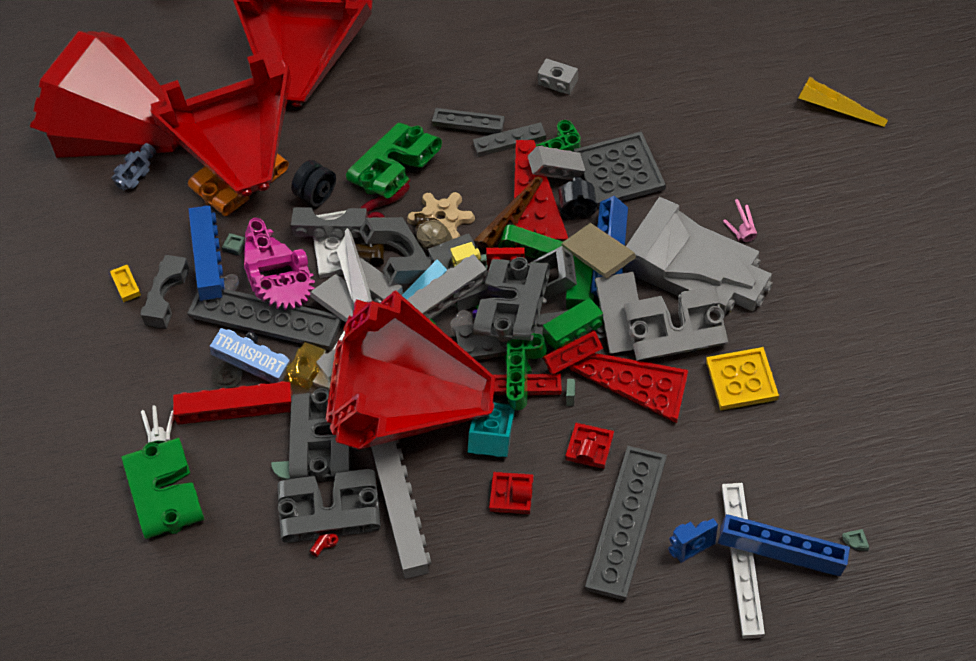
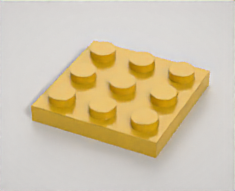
M764 347L706 357L707 367L720 410L779 399Z

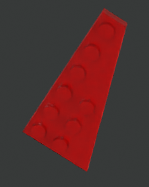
M516 140L514 199L535 177L539 176L543 180L516 226L564 242L568 239L547 176L535 175L531 170L528 155L536 148L534 140Z
M593 353L569 366L570 370L675 423L678 422L688 370Z

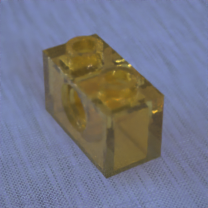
M305 342L297 350L293 362L287 366L286 373L289 382L310 390L315 377L320 371L316 361L326 354L325 349Z

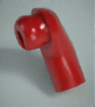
M336 534L319 536L309 552L313 556L318 557L323 549L333 547L338 543V536Z

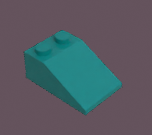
M494 403V409L490 415L472 420L468 441L469 453L508 457L515 412L510 407V404Z

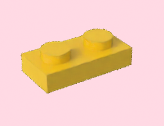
M128 265L110 271L123 302L141 296Z

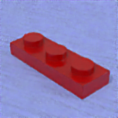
M592 331L543 356V359L550 373L555 374L603 349L596 332Z

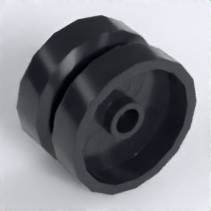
M308 160L299 167L293 177L291 184L292 193L313 206H320L332 194L336 185V174L315 160Z

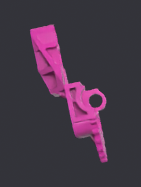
M253 218L249 221L245 232L244 268L253 292L263 302L269 299V306L276 303V309H279L280 305H283L284 310H287L288 305L292 310L295 308V304L301 307L302 302L307 303L308 299L306 297L311 298L309 291L314 290V287L310 285L315 283L314 280L310 279L313 277V273H310L307 267L308 260L305 251L299 249L292 252L285 244L272 237L273 231L271 229L267 230L263 220ZM285 266H291L292 268L291 272L281 273L279 276L271 275L264 277V275L259 273Z

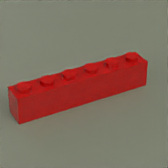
M280 381L255 386L220 388L219 390L210 391L201 390L193 393L183 392L173 395V415L177 425L291 412L293 391L290 382Z

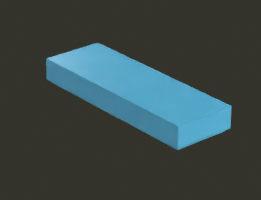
M436 260L402 296L407 300L417 290L423 289L432 280L445 274L447 269L439 260Z

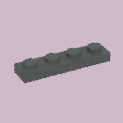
M436 108L432 119V126L500 133L503 131L505 116Z
M540 122L473 139V145L478 157L516 148V140H534L535 143L546 140V134Z

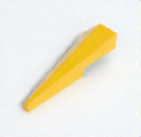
M809 77L798 97L799 99L885 127L888 121L886 118L862 107L859 103L815 81L812 77Z

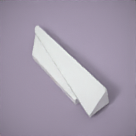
M347 228L345 236L337 249V254L351 299L354 303L356 299L369 303L372 301L371 293L352 234Z

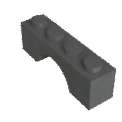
M293 207L291 221L293 236L340 238L345 236V230L348 228L352 237H362L359 230L365 219L368 218L367 209L348 208L341 217L325 220L317 217L312 208Z
M165 255L163 262H160L159 272L153 279V287L147 294V302L141 309V317L146 326L167 329L172 311L169 303L164 300V296L170 288L185 283L190 270L187 258Z

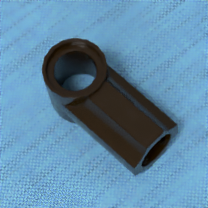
M355 244L359 258H362L373 267H380L384 264L383 244H369L368 246Z

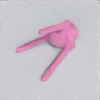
M736 199L735 203L744 222L739 226V232L727 220H723V222L737 236L738 240L743 239L744 242H750L757 236L749 206L745 205L747 221L739 200Z

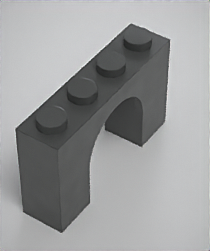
M403 217L365 219L359 232L366 244H388L400 250L405 256L390 257L385 265L383 272L390 284L414 283L432 265Z
M468 233L429 248V257L427 258L431 264L439 260L448 270L453 268L451 248L472 242L476 249V245ZM484 282L451 306H455L459 313L479 305L481 299L497 297L487 294L488 286Z

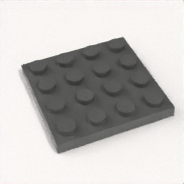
M642 132L574 149V152L581 154L586 171L582 174L584 180L592 183L595 188L596 208L600 206L601 201L612 196L617 197L620 201L666 189V184Z

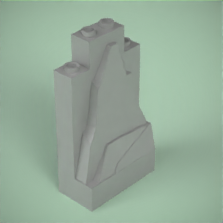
M661 197L655 202L626 245L627 248L635 252L636 258L623 267V272H633L634 277L677 296L681 295V292L716 286L720 308L723 310L724 316L728 310L731 311L734 304L754 312L756 307L761 306L763 303L765 292L769 293L773 282H771L772 274L758 268L761 261L759 260L758 250L698 225L679 211L678 204Z

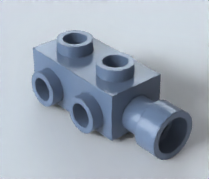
M145 143L140 149L141 152H130L124 158L125 162L123 165L120 164L114 169L113 172L115 174L111 179L118 188L123 191L129 188L133 189L139 183L137 180L139 176L143 177L150 170L148 166L151 164L148 159L156 154V150L152 145Z

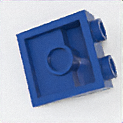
M714 518L709 521H702L696 528L692 522L676 527L673 531V536L669 538L672 544L669 547L671 555L674 558L677 557L680 563L716 544L718 524Z

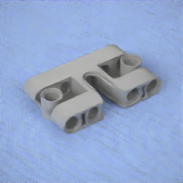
M716 286L681 292V295H678L680 328L673 326L670 313L662 296L624 304L629 324V336L633 342L637 361L729 343L723 321L724 312L720 308ZM710 312L717 314V321L710 318ZM641 327L643 335H637L634 328Z

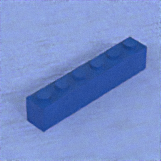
M615 196L601 201L599 206L597 228L624 246L628 207ZM623 267L613 275L622 274ZM593 269L591 293L598 297L595 278L604 276Z
M210 205L188 208L199 299L221 298L225 284L224 278H220V276H223L222 265H218L222 260L220 251L217 252V249H220L219 239L215 238V236H218L217 225H213V223H217L216 214L211 212Z
M726 514L722 522L718 544L836 576H841L845 570L850 550L848 546Z

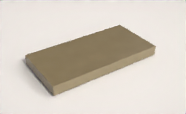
M592 223L561 243L576 258L606 279L636 258L635 252Z

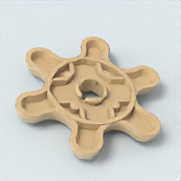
M457 192L452 193L448 199H441L440 201L436 200L431 193H425L422 197V204L425 207L420 212L409 213L407 222L410 225H416L414 222L415 213H423L425 218L437 219L438 214L444 215V219L437 220L448 228L452 239L460 237L457 227L461 224L473 223L475 215L471 211L458 210L462 197Z

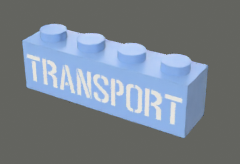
M221 328L210 345L211 355L270 383L283 381L290 369V360L285 355L274 353L264 345L259 346L251 339L242 338L229 329Z

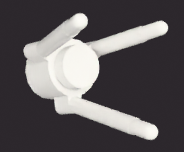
M155 405L152 406L154 425L152 431L150 430L145 411L142 410L141 414L148 435V443L160 444L169 441L174 420L173 411H171L165 432L162 427H158Z

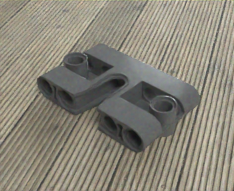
M523 257L514 258L511 262L510 260L492 259L485 285L488 286L487 294L498 298L480 300L473 326L474 335L495 337L500 342H508L511 339L532 341L534 338L532 334L536 330L549 279L550 265L548 263L536 262L528 264L527 260Z
M319 388L312 394L292 395L289 453L290 479L314 476L317 481L324 482L330 477H335L336 473L352 471V447L336 443V435L319 436L323 433H332L330 429L331 423L326 421L329 392L324 388Z
M364 469L336 473L333 488L334 503L329 508L323 506L321 493L314 476L283 480L277 483L280 533L283 542L292 543L315 540L325 534H336L337 536L374 532L381 528L376 475L373 470ZM367 499H373L371 502H365ZM288 509L292 510L289 513H284Z

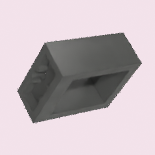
M563 246L532 261L548 263L550 270L558 266L559 278L547 284L544 295L546 300L577 285L573 254Z

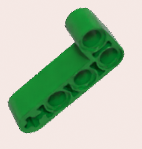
M561 120L557 124V137L537 144L536 147L544 146L574 152V149L581 148V137L571 121Z
M507 225L499 237L497 248H524L525 256L538 259L561 247L563 242L515 225Z
M537 333L532 334L534 335L532 341L511 339L507 342V397L510 407L514 410H522L527 405V359L542 358L547 351L543 336Z

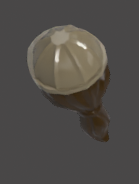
M423 213L414 214V222L417 225V242L421 247L428 250L452 240L450 231L439 220L425 218Z

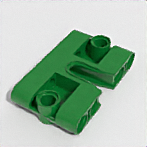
M397 123L349 168L346 173V180L364 188L367 194L376 193L385 198H390L409 180L405 175V168L398 162L422 168L439 152L442 147V140L429 133H424L421 126L411 127L403 123Z
M180 438L160 444L151 442L146 444L142 450L121 456L145 540L161 535L166 531L176 534L182 530L184 525L188 526L205 520L193 483L172 485L160 489L191 474Z

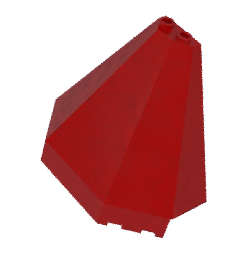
M233 0L253 55L265 52L269 65L284 61L285 66H289L291 83L287 104H291L294 107H302V103L308 100L371 16L373 0Z
M78 31L40 79V97H36L33 110L36 112V116L31 122L30 127L47 134L56 158L121 155L136 151L141 152L140 149L145 143L152 145L156 153L174 152L176 147L180 145L155 124L150 110H152L150 104L165 99L161 85L122 37L104 31Z
M265 52L247 57L253 78L186 100L180 84L176 80L161 85L165 97L164 100L150 104L152 108L150 113L155 124L234 192L241 194L242 197L250 196L252 192L258 190L265 191L270 188L269 184L273 179L291 83L289 66H285L284 61L269 65Z
M395 290L380 303L374 301L368 303L356 299L353 316L349 315L343 328L345 331L342 340H338L335 348L327 404L326 421L331 423L330 429L332 434L336 435V443L360 450L485 417L492 413L494 409L493 395L496 390V385L494 384L495 376Z

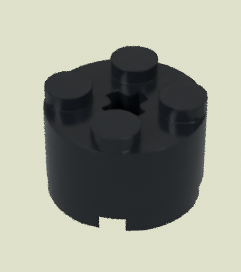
M576 177L558 188L560 209L565 218L575 220V217L581 216V219H585L596 212L597 200L592 183Z

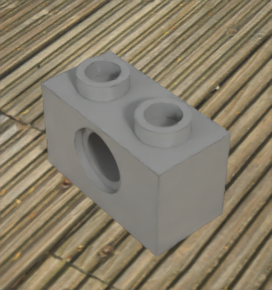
M547 58L538 71V85L570 95L578 81V68Z

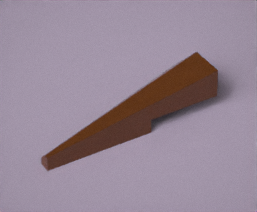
M535 177L474 239L478 249L486 252V248H494L499 241L504 227L508 224L516 226L543 181L541 177Z

